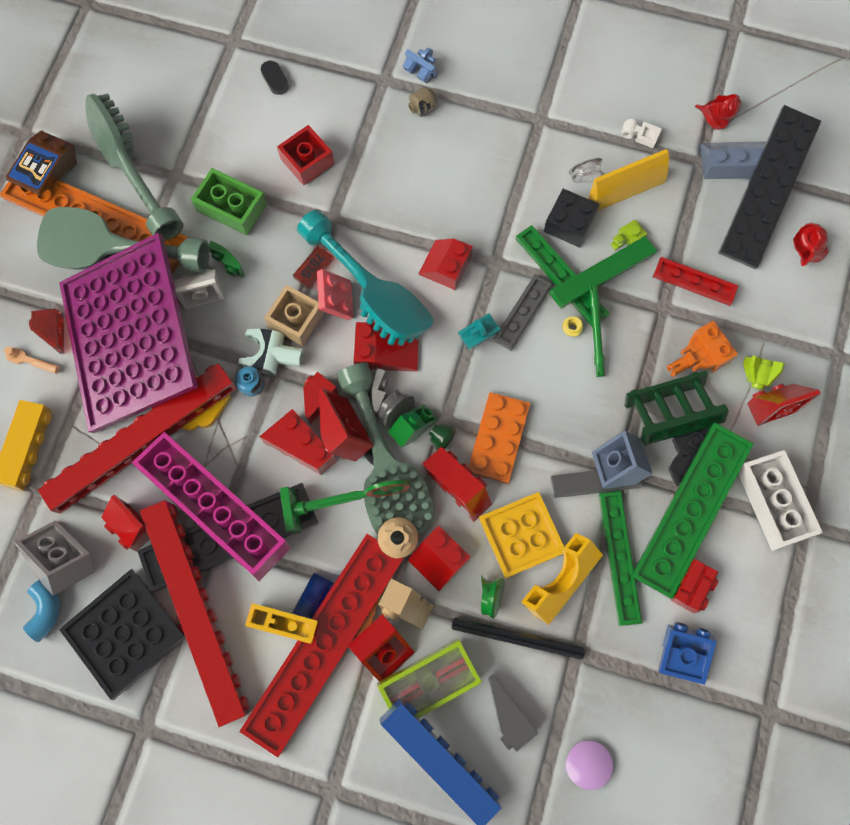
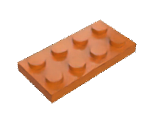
M489 392L468 466L472 470L473 475L509 484L530 403Z

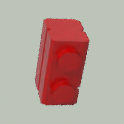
M693 559L673 599L670 600L694 614L700 612V610L704 611L709 603V599L706 598L709 591H714L718 585L719 580L716 577L719 572L697 559Z

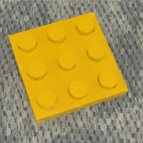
M539 492L478 518L505 579L563 555L562 549L564 545Z

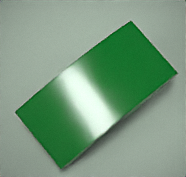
M210 241L209 252L211 257L218 262H222L225 271L229 275H238L243 278L245 273L238 260L227 249Z

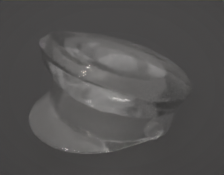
M603 158L587 159L571 167L568 173L572 176L573 182L593 183L595 178L604 175L605 173L600 168Z

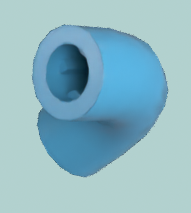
M38 580L27 591L36 604V612L32 619L23 626L26 634L36 642H40L49 634L57 623L60 613V598L58 594L52 595Z

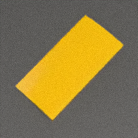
M662 150L595 178L588 199L600 204L599 211L665 183L669 169L668 150Z

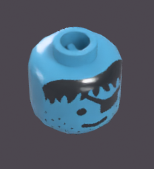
M252 366L244 367L236 374L235 383L243 395L254 397L263 391L265 380L257 368Z

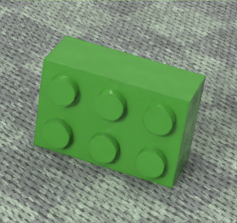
M211 168L191 198L197 212L246 236L267 206L263 192L214 168Z

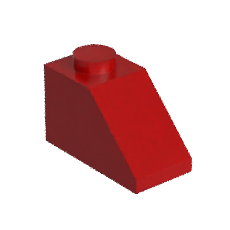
M316 372L314 376H309L303 387L305 417L310 424L320 415L319 390L324 388L338 394L337 387L319 372Z

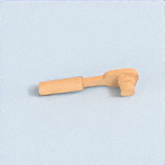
M6 347L4 349L6 358L10 362L16 364L26 362L55 374L60 371V366L28 357L21 349Z

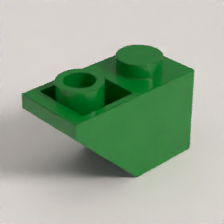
M423 405L400 415L388 433L402 448L414 442L433 426L438 419L430 409Z

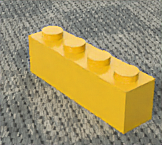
M19 400L0 453V486L24 491L25 487L29 484L32 467L38 459L39 447L45 439L46 427L52 419V411L45 405Z

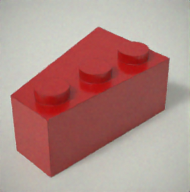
M293 409L259 436L264 444L289 456L319 475H322L337 462L335 455H330L325 450V444Z
M440 447L422 465L427 474L445 493L448 492L456 500L455 503L459 507H464L468 511L469 518L475 522L479 516L492 506L486 490L487 484L479 476L475 478L472 475V470L465 463L461 465L452 451L449 450L447 452Z

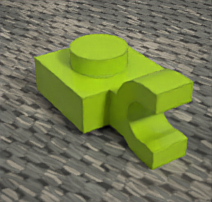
M634 219L619 229L618 235L613 237L614 241L610 245L614 250H617L626 243L630 245L640 238L647 236V233Z

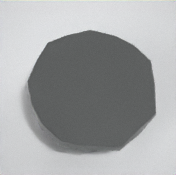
M396 389L384 400L379 410L378 416L384 421L383 425L390 429L400 415L413 410L415 406L414 397L410 394H403L400 389Z

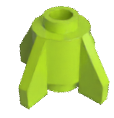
M745 356L743 366L748 383H752L751 387L764 390L765 387H770L783 373L785 363L762 359L757 356Z

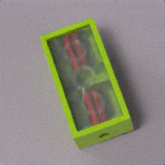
M457 638L377 682V687L388 709L400 698L404 703L409 701L417 710L415 715L420 718L482 682L464 647Z

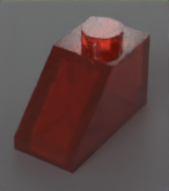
M56 308L31 311V319L29 320L31 331L59 354H64V316Z

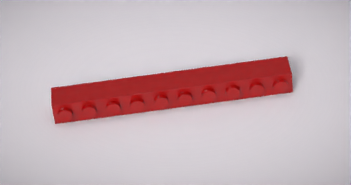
M219 363L209 366L205 373L196 377L198 388L153 407L145 415L138 416L134 423L128 427L121 428L114 437L101 442L94 451L81 456L77 463L65 467L57 477L44 482V486L38 489V492L50 511L61 514L132 464L163 432L168 436L173 435L238 389L224 368Z
M164 500L139 510L218 727L249 714L247 709H250V704L246 695L242 696L239 688L242 686L240 677L237 673L234 674L231 667L234 664L230 652H226L223 643L226 642L224 634L221 630L217 629L215 624L218 619L214 609H210L207 600H210L208 591L205 587L202 588L199 581L202 576L197 566L194 567L191 558H194V554L190 545L186 546L184 540L186 532L182 524L179 525L176 519L179 516L176 506Z

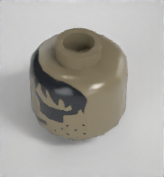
M422 87L410 94L408 107L413 114L416 113L422 117L436 108V94L431 88Z

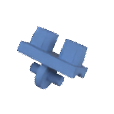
M427 48L425 51L419 49L417 54L407 49L404 53L407 58L403 68L410 74L414 72L417 66L421 68L416 76L422 82L427 83L432 76L436 78L439 74L435 70V66L432 65L436 60L432 57V49Z

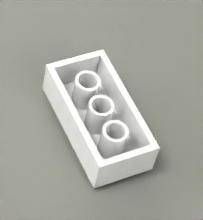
M785 450L743 464L738 475L772 551L823 533Z

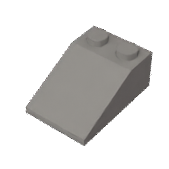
M56 520L14 541L40 582L52 595L61 592L94 573L89 552Z

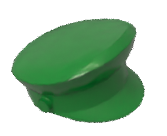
M481 576L483 590L481 613L482 615H489L494 619L500 608L505 580L501 577L494 581H487Z

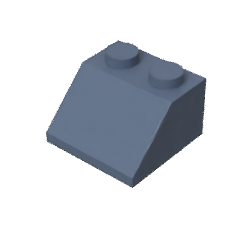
M626 430L592 451L602 488L604 489L635 485L653 474L641 438Z

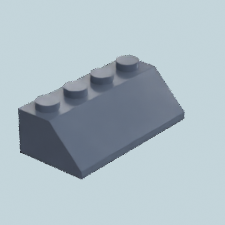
M767 141L701 143L704 179L751 178Z

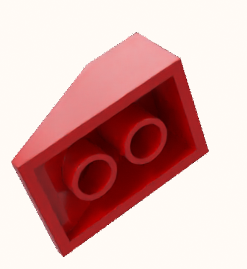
M356 322L354 365L368 363L370 370H377L379 368L384 371L418 372L419 339H414L412 343L405 341L404 345H399L397 343L399 338H397L394 345H389L388 339L391 334H388L386 338H381L382 327L377 332L373 329L374 322L371 325L367 322Z
M780 384L773 387L770 392L765 393L762 390L753 394V398L747 404L757 426L797 413L821 393L819 389L797 384L787 386Z
M321 388L319 390L321 438L325 444L324 448L330 455H336L356 462L374 445L348 398Z

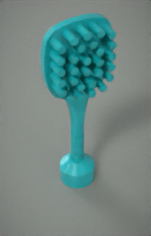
M315 209L303 216L297 226L298 234L309 245L323 244L355 277L362 287L360 295L361 316L367 317L369 314L366 322L370 325L373 324L374 320L376 321L373 327L375 331L378 332L381 327L383 328L380 334L381 338H386L388 334H391L388 339L389 345H394L397 338H399L397 343L404 345L405 341L412 343L414 339H419L422 334L431 328L433 317L427 308L400 284L378 279L358 263L331 236L332 222L321 210Z

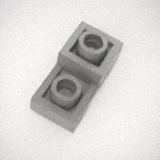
M377 368L372 388L373 408L375 416L378 418L380 407L386 399V392L383 391L388 383L386 372Z

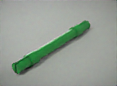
M590 285L589 305L592 316L594 365H596V377H605L598 285Z

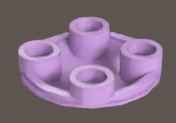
M581 741L569 751L566 760V771L570 779L578 787L585 790H597L605 786L610 780L613 772V760L609 751L602 744L595 741Z

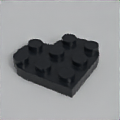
M710 427L672 439L678 455L672 460L669 472L677 486L682 481Z

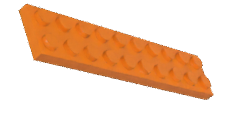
M60 180L56 181L41 195L9 181L0 193L4 200L44 217L47 211L56 207L80 208L101 216L107 221L110 231L121 237L142 241L152 236L146 226V218ZM179 233L173 239L165 241V245L179 246L189 237ZM168 258L173 275L179 262L177 259Z

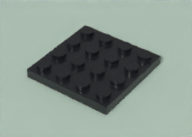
M130 569L59 629L110 700H115L186 638L185 634L133 569Z

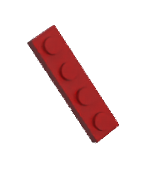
M660 257L652 276L728 306L732 304L739 286Z

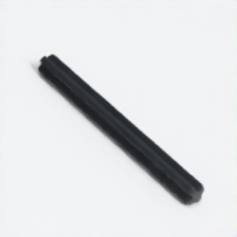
M455 617L451 625L452 630L581 660L585 655V648L465 619Z

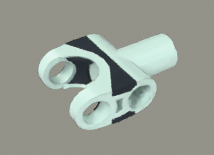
M247 329L245 338L255 341V343L260 345V349L252 357L240 358L238 366L241 368L252 366L257 368L263 375L274 376L276 375L278 364L301 367L304 349L283 346L285 335L281 332L268 329Z

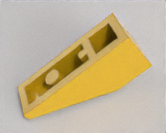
M252 603L245 626L312 644L318 621Z

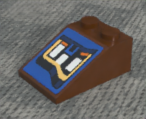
M42 130L27 141L6 175V180L41 195L77 165L74 144Z

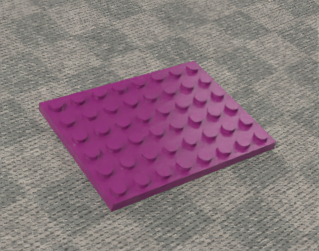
M156 233L59 282L88 432L96 433L198 388L163 235Z

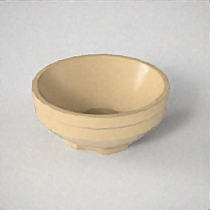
M395 517L387 520L381 526L378 532V543L381 550L392 558L407 557L415 550L418 544V532L414 524L409 520ZM395 531H401L405 536L403 543L399 545L391 541V535Z

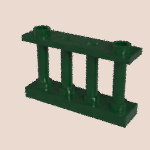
M707 371L694 372L689 376L640 390L635 389L626 393L625 408L635 406L645 425L641 435V441L644 446L708 428L714 422L717 424L726 422L729 412L725 404L714 405L704 388L708 377ZM695 389L706 409L698 412L694 411L684 392ZM676 395L686 415L678 418L673 417L664 398ZM655 400L665 421L657 424L653 423L644 403Z

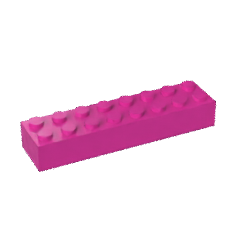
M165 432L132 462L145 477L259 582L291 549L286 540Z

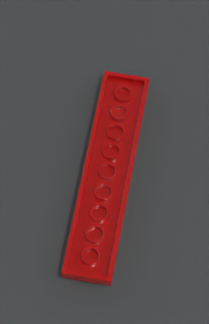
M369 534L365 535L312 618L318 621L312 644L302 641L296 642L240 729V733L277 758L280 756L348 648L347 645L351 643L404 557L392 558L386 555L381 550L378 540Z

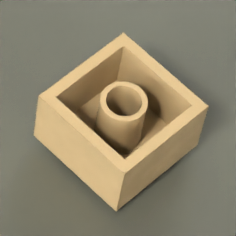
M286 285L264 319L268 328L281 332L288 339L304 346L324 315V312L319 310L318 301Z

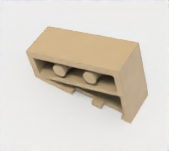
M393 579L390 580L378 604L382 609L381 612L388 619L396 622L398 618L423 630L434 607L426 599H420L421 595L415 590Z

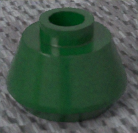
M441 423L439 426L435 424L429 433L431 436L430 441L437 450L440 447L446 449L454 438L456 429L454 426Z

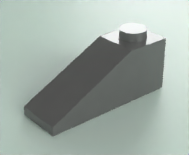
M491 676L488 681L499 730L503 735L500 740L508 750L513 748L517 752L535 737L538 732L494 676Z

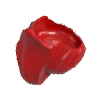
M730 94L729 96L718 95L715 100H710L705 105L696 104L695 108L703 113L708 124L713 129L721 130L726 128L730 119L740 110L741 99L737 94Z
M805 224L793 238L794 247L801 257L800 264L802 266L807 265L809 262L817 263L822 261L829 252L827 248V231L819 224Z

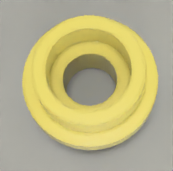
M568 317L564 320L562 329L566 335L575 337L581 334L583 323L578 317ZM574 325L576 329L572 330L569 326Z

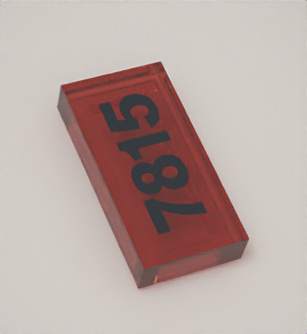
M317 246L296 270L293 278L310 289L317 280V271L325 270L334 260L333 256Z

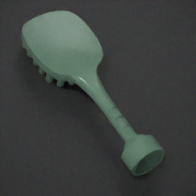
M108 93L98 96L96 94L87 95L85 105L87 122L98 148L112 168H120L141 200H143L144 205L150 212L146 221V226L152 235L156 233L163 235L164 242L173 239L182 231L184 224L173 208L160 207L130 160L133 159L132 154L134 152L132 147H134V144L128 140L133 139V135L131 132L123 134L124 130L129 129L127 122L118 124L124 121V116L122 114L117 115L120 113L118 107L111 108L115 106L113 100H110Z
M56 207L47 211L42 219L37 238V253L42 261L52 266L81 270L87 269L104 260L108 255L116 254L140 241L130 240L112 233L107 221L91 211L74 207ZM187 238L179 246L165 245L168 258L177 259L185 271L203 273L206 270L209 261V245L207 240Z
M359 363L346 367L337 373L341 390L351 396H355L368 436L374 445L372 447L374 469L365 480L364 491L371 485L386 481L406 480L410 483V488L402 493L381 497H364L371 525L378 535L381 526L387 520L401 517L413 523L418 535L428 530L435 520L434 505L428 487L415 467L396 460L382 436L367 393L374 381L369 364ZM395 531L391 535L392 542L404 541L405 539L401 531Z

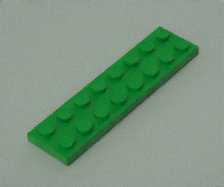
M715 422L712 423L634 568L631 577L667 598L673 599L754 443Z

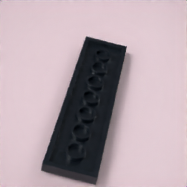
M786 105L781 108L718 254L753 269L758 268L821 124V120Z
M303 483L290 487L296 490L297 502L310 501ZM280 492L246 505L282 538L293 535L292 531L285 532ZM314 510L309 511L307 514L299 515L301 531L319 524ZM199 526L185 531L186 537H184L186 546L190 545L194 554V558H191L194 567L197 566L200 573L234 559ZM152 545L138 550L137 552L150 591L154 593L166 588L167 585Z

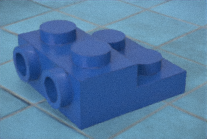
M675 622L674 625L668 624L662 645L664 649L658 668L659 673L705 685L717 643L714 636L711 635V631L704 628H697V631L690 630L688 625L680 622Z

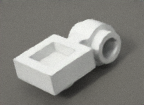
M628 119L624 122L621 132L622 136L627 139L637 135L635 142L654 148L662 128L643 122L640 127L636 120Z

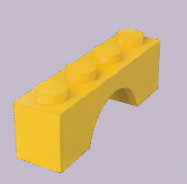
M575 533L562 549L564 562L557 578L545 586L534 585L521 601L536 618L547 625L553 621L603 556L590 539L578 533Z

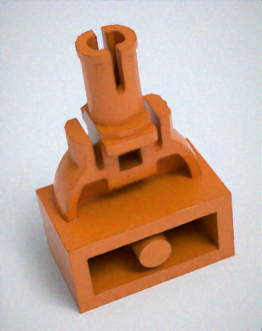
M713 320L697 329L690 338L687 347L681 350L680 353L683 357L668 364L666 367L668 372L672 370L670 373L672 377L692 368L693 372L698 369H711L714 373L731 363L738 353Z

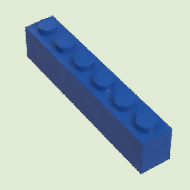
M399 698L379 719L380 725L476 825H486L502 808L498 802L499 795L491 787L485 788L481 783L483 781L482 777L474 769L470 772L465 767L467 762L458 752L454 755L448 749L450 744L444 737L440 735L437 738L432 732L433 726L425 718L420 720L415 715L417 710L409 701L404 703Z

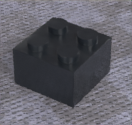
M563 188L546 220L544 232L580 248L600 204Z

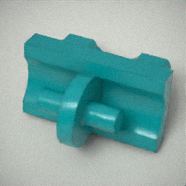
M488 313L460 330L458 335L468 349L471 350L500 332L501 328L495 323L491 314Z

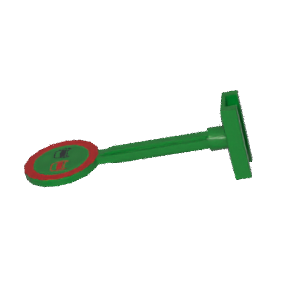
M406 480L386 481L371 485L365 491H353L309 502H297L296 490L288 486L280 488L285 532L292 531L293 535L302 533L299 515L307 514L309 511L357 501L368 496L381 497L402 493L410 488V483Z

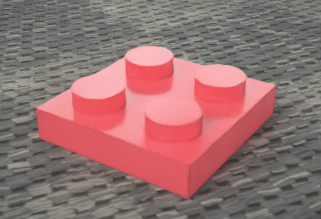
M324 269L317 271L319 310L346 320L354 318L351 280Z

